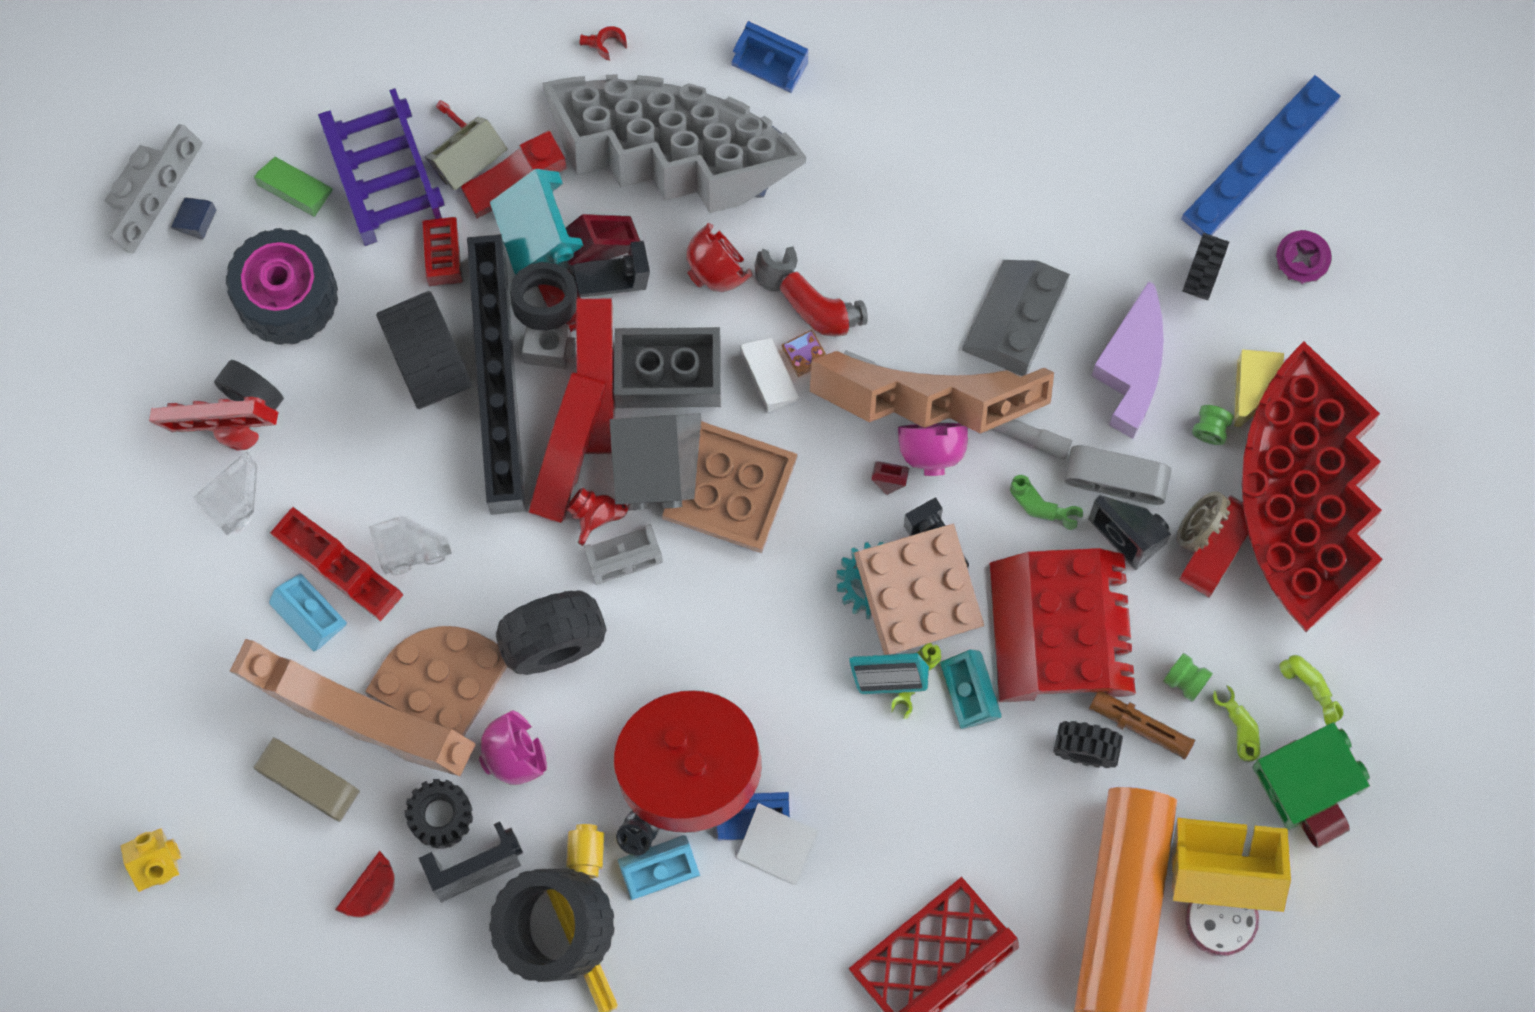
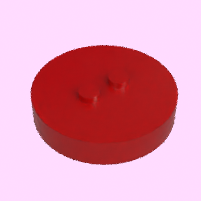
M690 690L673 692L658 697L632 715L618 736L614 751V769L622 795L628 806L637 816L657 828L685 833L713 828L731 819L741 811L750 801L759 784L762 771V757L754 726L741 708L720 695Z

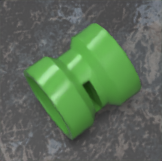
M1183 653L1163 682L1171 688H1179L1183 691V696L1193 702L1213 673L1205 667L1199 668L1193 664V659Z

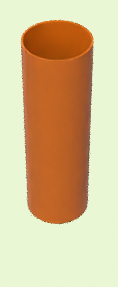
M1114 787L1108 790L1074 1012H1146L1178 802L1172 796L1132 787Z

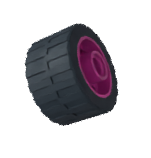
M274 228V230L270 231L265 230L245 240V243L233 253L234 256L228 263L226 285L228 287L229 299L247 330L253 335H257L263 341H270L278 345L297 344L300 341L314 337L313 335L317 332H321L326 327L327 322L332 319L335 306L338 303L337 282L322 248L306 234L303 235L292 229Z

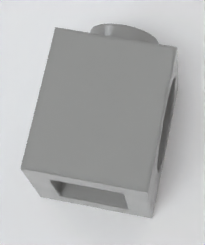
M565 324L559 328L547 331L534 330L526 326L522 349L524 362L530 365L566 369L567 359L573 358L575 354L576 338L571 337L569 325ZM547 340L559 342L558 346L553 350H545L541 347Z

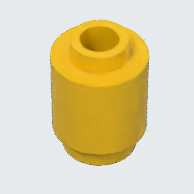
M577 824L575 830L568 831L566 867L574 869L576 872H583L589 875L591 879L598 878L599 870L603 868L604 833L597 831V825Z

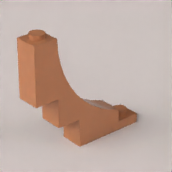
M834 351L812 360L810 392L869 423L891 413H896L923 428L950 418L981 434L1051 404L1054 372L1043 367L1022 377L1007 370L975 375L922 374L877 366Z
M245 639L229 671L303 716L332 724L355 739L382 746L411 763L460 777L476 745L451 728L417 718L377 702L291 659L280 657L253 640Z

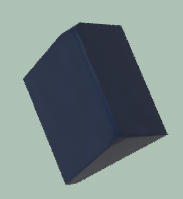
M184 197L171 228L203 240L217 210L211 201Z

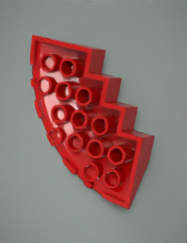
M1303 341L1279 368L1257 406L1247 436L1243 456L1241 485L1246 526L1258 564L1283 607L1305 632H1308L1377 570L1383 558L1360 537L1376 522L1382 511L1360 489L1375 474L1381 461L1359 441L1374 427L1380 413Z

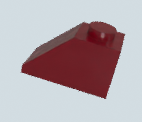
M580 215L565 229L569 237L580 238L583 247L575 251L573 257L567 263L568 265H574L576 263L609 260L628 253L630 242L641 241L631 216Z

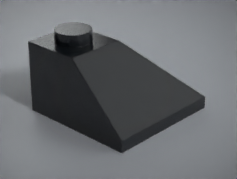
M1099 495L1094 500L1088 520L1119 553L1125 555L1126 561L1135 570L1164 547L1171 536V533L1168 531L1169 526L1159 514L1155 513L1153 515L1147 508Z

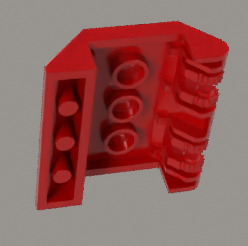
M1101 548L1028 551L990 562L999 702L1035 701L1038 694L1106 691L1107 694L1113 697H1125L1136 694L1135 678L1128 677L1134 674V666L1128 663L1117 662L1114 654L1126 655L1132 652V643L1125 642L1131 640L1129 608L1122 607L1129 604L1128 595L1109 591V585L1120 586L1127 583L1126 574L1121 573L1126 570L1124 554Z

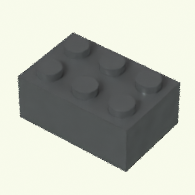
M720 327L615 328L614 397L616 408L721 407Z

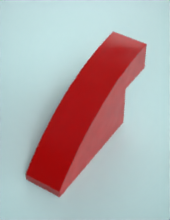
M612 298L577 299V374L606 383L590 446L585 454H612L610 419H615Z

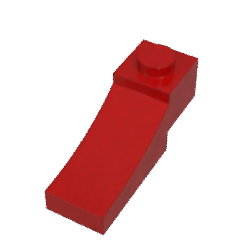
M549 130L520 144L519 149L502 162L463 184L461 190L478 219L493 211L490 205L493 199L534 169L561 172L567 169L566 160Z

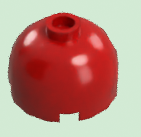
M707 223L692 237L688 244L686 258L691 269L687 274L699 288L705 284L712 291L726 292L734 290L753 276L750 267L746 271L742 269L738 262L742 263L744 258L720 230L713 234L711 231L714 225Z

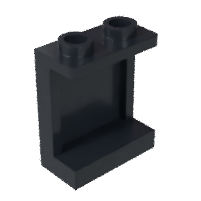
M501 821L495 823L494 827L501 840L500 845L446 870L442 869L441 864L432 852L418 858L432 891L441 903L521 866L517 856L523 854V851L512 827L505 830Z

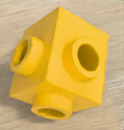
M162 828L152 832L141 833L134 840L120 845L124 866L138 892L154 885L165 884L173 877L180 875L177 860L181 859L182 856L174 838L167 840Z

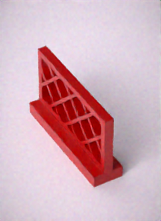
M961 876L848 969L883 1012H894L887 1004L888 989L909 991L908 1004L899 1012H942L1018 950L1019 942L1010 928H1006ZM960 890L970 899L969 913L948 911L949 899ZM944 904L943 911L937 910L940 906ZM975 906L982 914L974 913ZM928 916L943 917L941 936L920 934L921 922ZM947 919L969 920L967 938L946 936ZM973 920L989 921L997 931L987 940L972 939ZM916 927L915 934L908 933ZM900 939L914 940L913 959L892 957L893 945ZM919 941L939 942V961L918 960ZM945 943L966 945L965 958L959 963L943 962ZM971 945L978 946L971 952ZM887 950V957L880 956ZM872 962L886 963L884 982L868 981L861 971ZM891 964L912 966L910 984L889 983ZM917 966L938 968L937 981L930 986L915 985ZM943 968L950 969L942 976ZM875 988L883 989V998ZM914 992H922L914 999Z

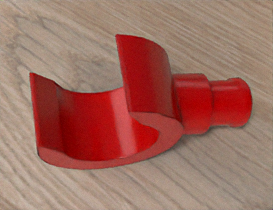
M607 26L601 29L597 35L591 34L587 36L581 34L579 45L597 48L599 55L610 61L609 52L603 46L604 41L609 38H616L627 49V39L622 29L616 26Z

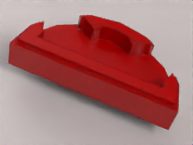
M381 851L377 853L335 910L347 917L365 918L378 913L389 902L394 892L395 874L390 861Z

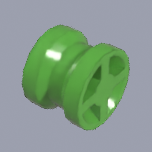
M1202 405L1198 413L1200 421L1194 425L1192 430L1193 436L1208 444L1224 445L1227 439L1225 431L1233 422V414L1218 406Z

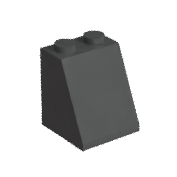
M701 413L610 419L615 504H628V510L649 509V502H661V509L683 507L682 500L694 499Z

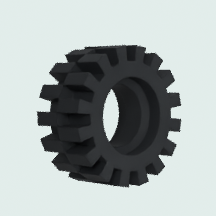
M1203 232L1182 292L1209 300L1230 241Z
M1063 721L1058 726L1053 753L1056 756H1061L1064 760L1082 763L1085 766L1093 765L1096 768L1101 766L1104 768H1115L1118 765L1123 736L1107 727L1101 728L1100 725L1094 724L1093 726L1087 722Z
M433 779L432 783L425 781L421 783L422 787L419 789L415 787L411 792L413 796L406 801L407 810H405L406 823L413 835L424 845L429 844L432 848H439V846L447 848L454 841L456 843L462 840L461 836L464 833L467 835L469 832L468 826L473 821L472 805L462 788L454 785L452 781L445 780V782H442L440 779ZM437 800L448 802L453 809L451 820L441 827L430 825L425 818L427 807Z

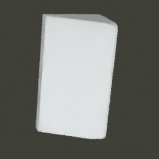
M772 338L740 345V354L768 413L800 400Z

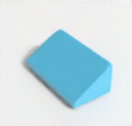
M301 573L275 588L269 601L272 608L314 652L324 646L347 624L341 615Z
M686 835L652 846L645 854L639 856L627 855L618 859L631 900L700 876Z

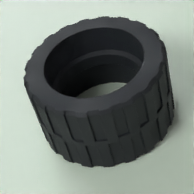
M426 291L377 312L376 317L417 409L420 410L471 388L472 384L431 291Z
M534 869V871L520 873L516 878L510 879L506 886L499 891L490 912L489 932H491V942L493 949L498 954L497 957L514 975L517 974L522 979L528 981L550 982L578 978L580 975H586L603 961L604 955L611 947V939L615 930L613 918H615L614 911L611 908L607 893H604L601 885L596 880H592L589 875L583 872H576L574 869ZM550 889L558 891L566 898L575 918V933L572 943L565 954L557 960H551L539 951L530 931L532 909L538 898Z

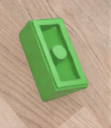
M276 156L254 176L259 187L313 217L317 215L333 191V188Z

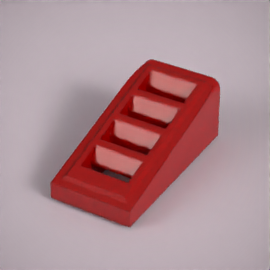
M457 217L422 220L425 271L428 286L463 283ZM450 227V232L431 234V229ZM451 239V244L432 246V241ZM452 251V255L433 257V253ZM451 262L453 264V267L434 269V264Z

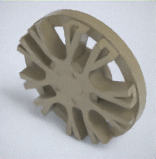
M1212 491L1199 499L1185 515L1179 526L1176 536L1178 545L1190 552H1197L1199 547L1203 549L1205 545L1207 546L1209 544V535L1213 531L1219 534L1220 531L1218 529L1223 528L1220 522L1228 519L1227 516L1230 512L1226 508L1231 502L1219 491Z

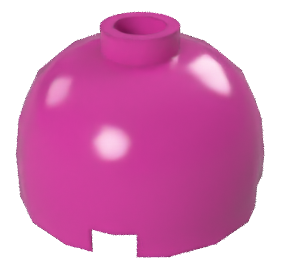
M936 423L926 428L918 424L898 426L900 452L909 465L924 469V476L945 475V468L957 465L967 451L968 427L960 423Z
M512 710L492 721L484 730L480 744L482 755L479 756V761L483 770L488 775L492 774L497 780L509 785H521L543 775V772L548 767L546 755L539 738L534 739L532 742L530 735L526 731L532 728V726L520 713Z

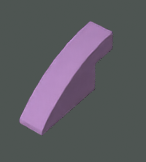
M1151 282L1147 283L1095 363L1091 375L1124 395V398L1113 413L1109 425L1134 439L1145 419L1157 387L1162 365L1163 321L1156 287Z

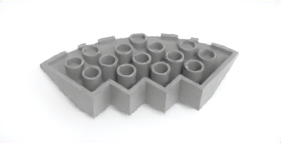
M618 74L606 75V80L585 81V76L542 83L565 153L577 175L610 167L620 187L653 180L664 200L697 192L708 212L712 213L743 205L806 163V156L795 141L786 132L781 134L773 128L772 121L765 115L759 118L750 112V106L729 96L724 100L707 94L706 88L688 83L680 87L664 84V78L637 75V81L618 79Z

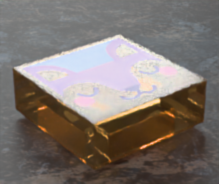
M812 329L781 345L797 377L811 371L812 360L827 355Z

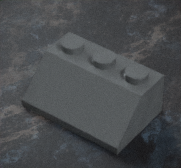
M1003 259L963 345L962 351L1020 376L1027 375L1067 288L1070 274L1037 260Z

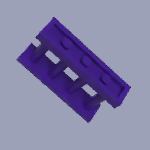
M396 88L389 90L394 105L343 123L342 120L335 122L331 110L318 114L365 246L378 242L374 230L379 229L380 224L430 207L435 219L442 218L439 208L445 206L439 187H431L407 119L413 116L407 99H399ZM399 118L404 135L355 152L352 149L345 151L342 141L347 140L348 135ZM410 148L415 165L365 182L363 179L356 181L353 170L359 169L358 165ZM420 177L426 192L425 195L374 212V209L366 210L363 200L369 199L370 194Z

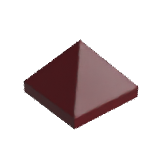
M877 461L874 465L871 480L888 495L906 486L910 468Z

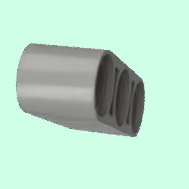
M1076 445L1071 448L1064 481L1066 484L1079 489L1147 504L1161 505L1165 503L1172 469L1161 462L1094 447Z

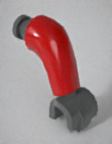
M794 246L786 248L782 260L783 263L773 261L769 251L763 248L761 252L758 251L754 263L758 283L767 290L781 291L795 311L813 330L824 336L839 337L847 335L849 328L855 327L856 323L859 326L867 324V309L862 300L855 301L853 306L851 302L844 303L841 298L832 299L825 297L813 288L799 272H795L798 259Z

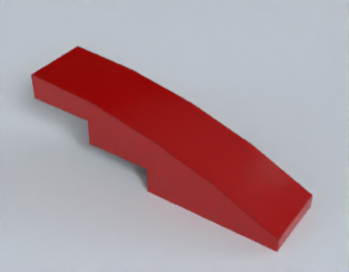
M574 372L571 374L547 445L529 513L559 523L565 520L567 514L566 507L570 502L573 488L578 482L585 452L590 446L606 386L605 382Z
M294 507L288 511L270 532L276 540L380 622L403 597V593L396 586L376 573L369 564L348 550L337 538Z

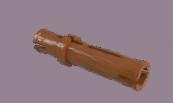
M1105 692L1096 693L1089 710H1093L1116 722V727L1121 730L1125 727L1182 757V759L1185 760L1196 739L1190 738L1135 709L1136 705L1130 701L1126 704Z

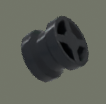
M630 811L617 831V844L625 853L639 856L645 854L651 847L652 841L658 835L659 828L645 822L633 811Z

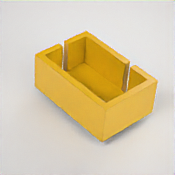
M1177 818L1171 848L1173 901L1284 912L1291 884L1288 829L1254 825L1248 856H1242L1247 834V824Z

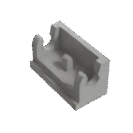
M651 524L645 525L643 529L592 546L588 544L583 547L596 585L663 563L662 553Z

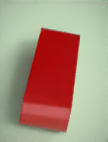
M1232 495L1228 497L1231 504L1226 508L1230 512L1227 516L1228 519L1220 522L1223 528L1218 529L1220 531L1219 534L1213 531L1209 535V544L1205 545L1203 549L1199 547L1179 578L1181 582L1208 598L1213 594L1248 536L1243 502Z

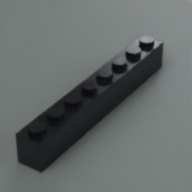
M502 234L467 237L486 503L491 515L525 512L506 249Z

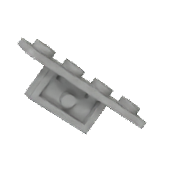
M178 124L162 150L139 145L137 150L131 155L127 166L119 178L113 183L111 191L104 200L112 208L122 211L109 231L108 236L128 253L133 254L203 145L202 141L185 125Z

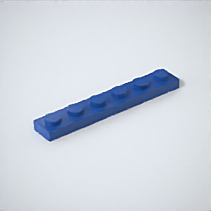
M1314 75L1186 210L1181 220L1201 236L1203 232L1213 235L1339 102L1341 95Z

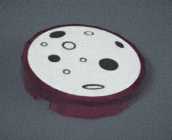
M1189 903L1185 910V925L1190 940L1200 950L1212 956L1222 957L1240 953L1254 940L1259 929V913L1256 909Z

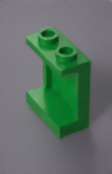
M1335 722L1258 759L1252 766L1288 831L1300 825L1304 820L1354 795H1359L1370 787L1368 780H1370L1368 770L1360 760H1355L1350 751L1352 744L1347 733L1342 728L1338 729Z

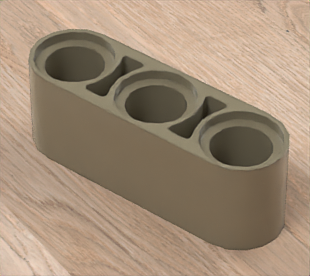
M275 737L272 738L253 767L269 780L338 822H341L360 793L359 789Z

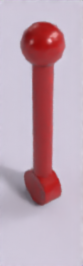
M439 100L436 104V108L450 117L461 129L467 125L450 109L446 102Z

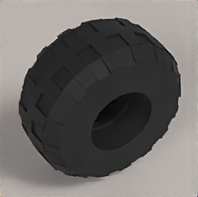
M570 590L535 599L506 614L498 623L496 640L505 665L517 674L531 675L557 669L591 654L604 642L607 629L596 599L584 591Z

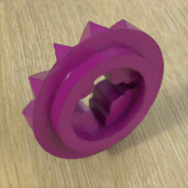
M1307 230L1294 231L1285 236L1279 243L1275 256L1278 262V270H1282L1288 280L1293 279L1301 284L1311 281L1317 282L1327 273L1332 261L1331 249L1325 239ZM1297 249L1303 255L1313 254L1308 261V265H1305L1303 261L1293 263L1298 256Z

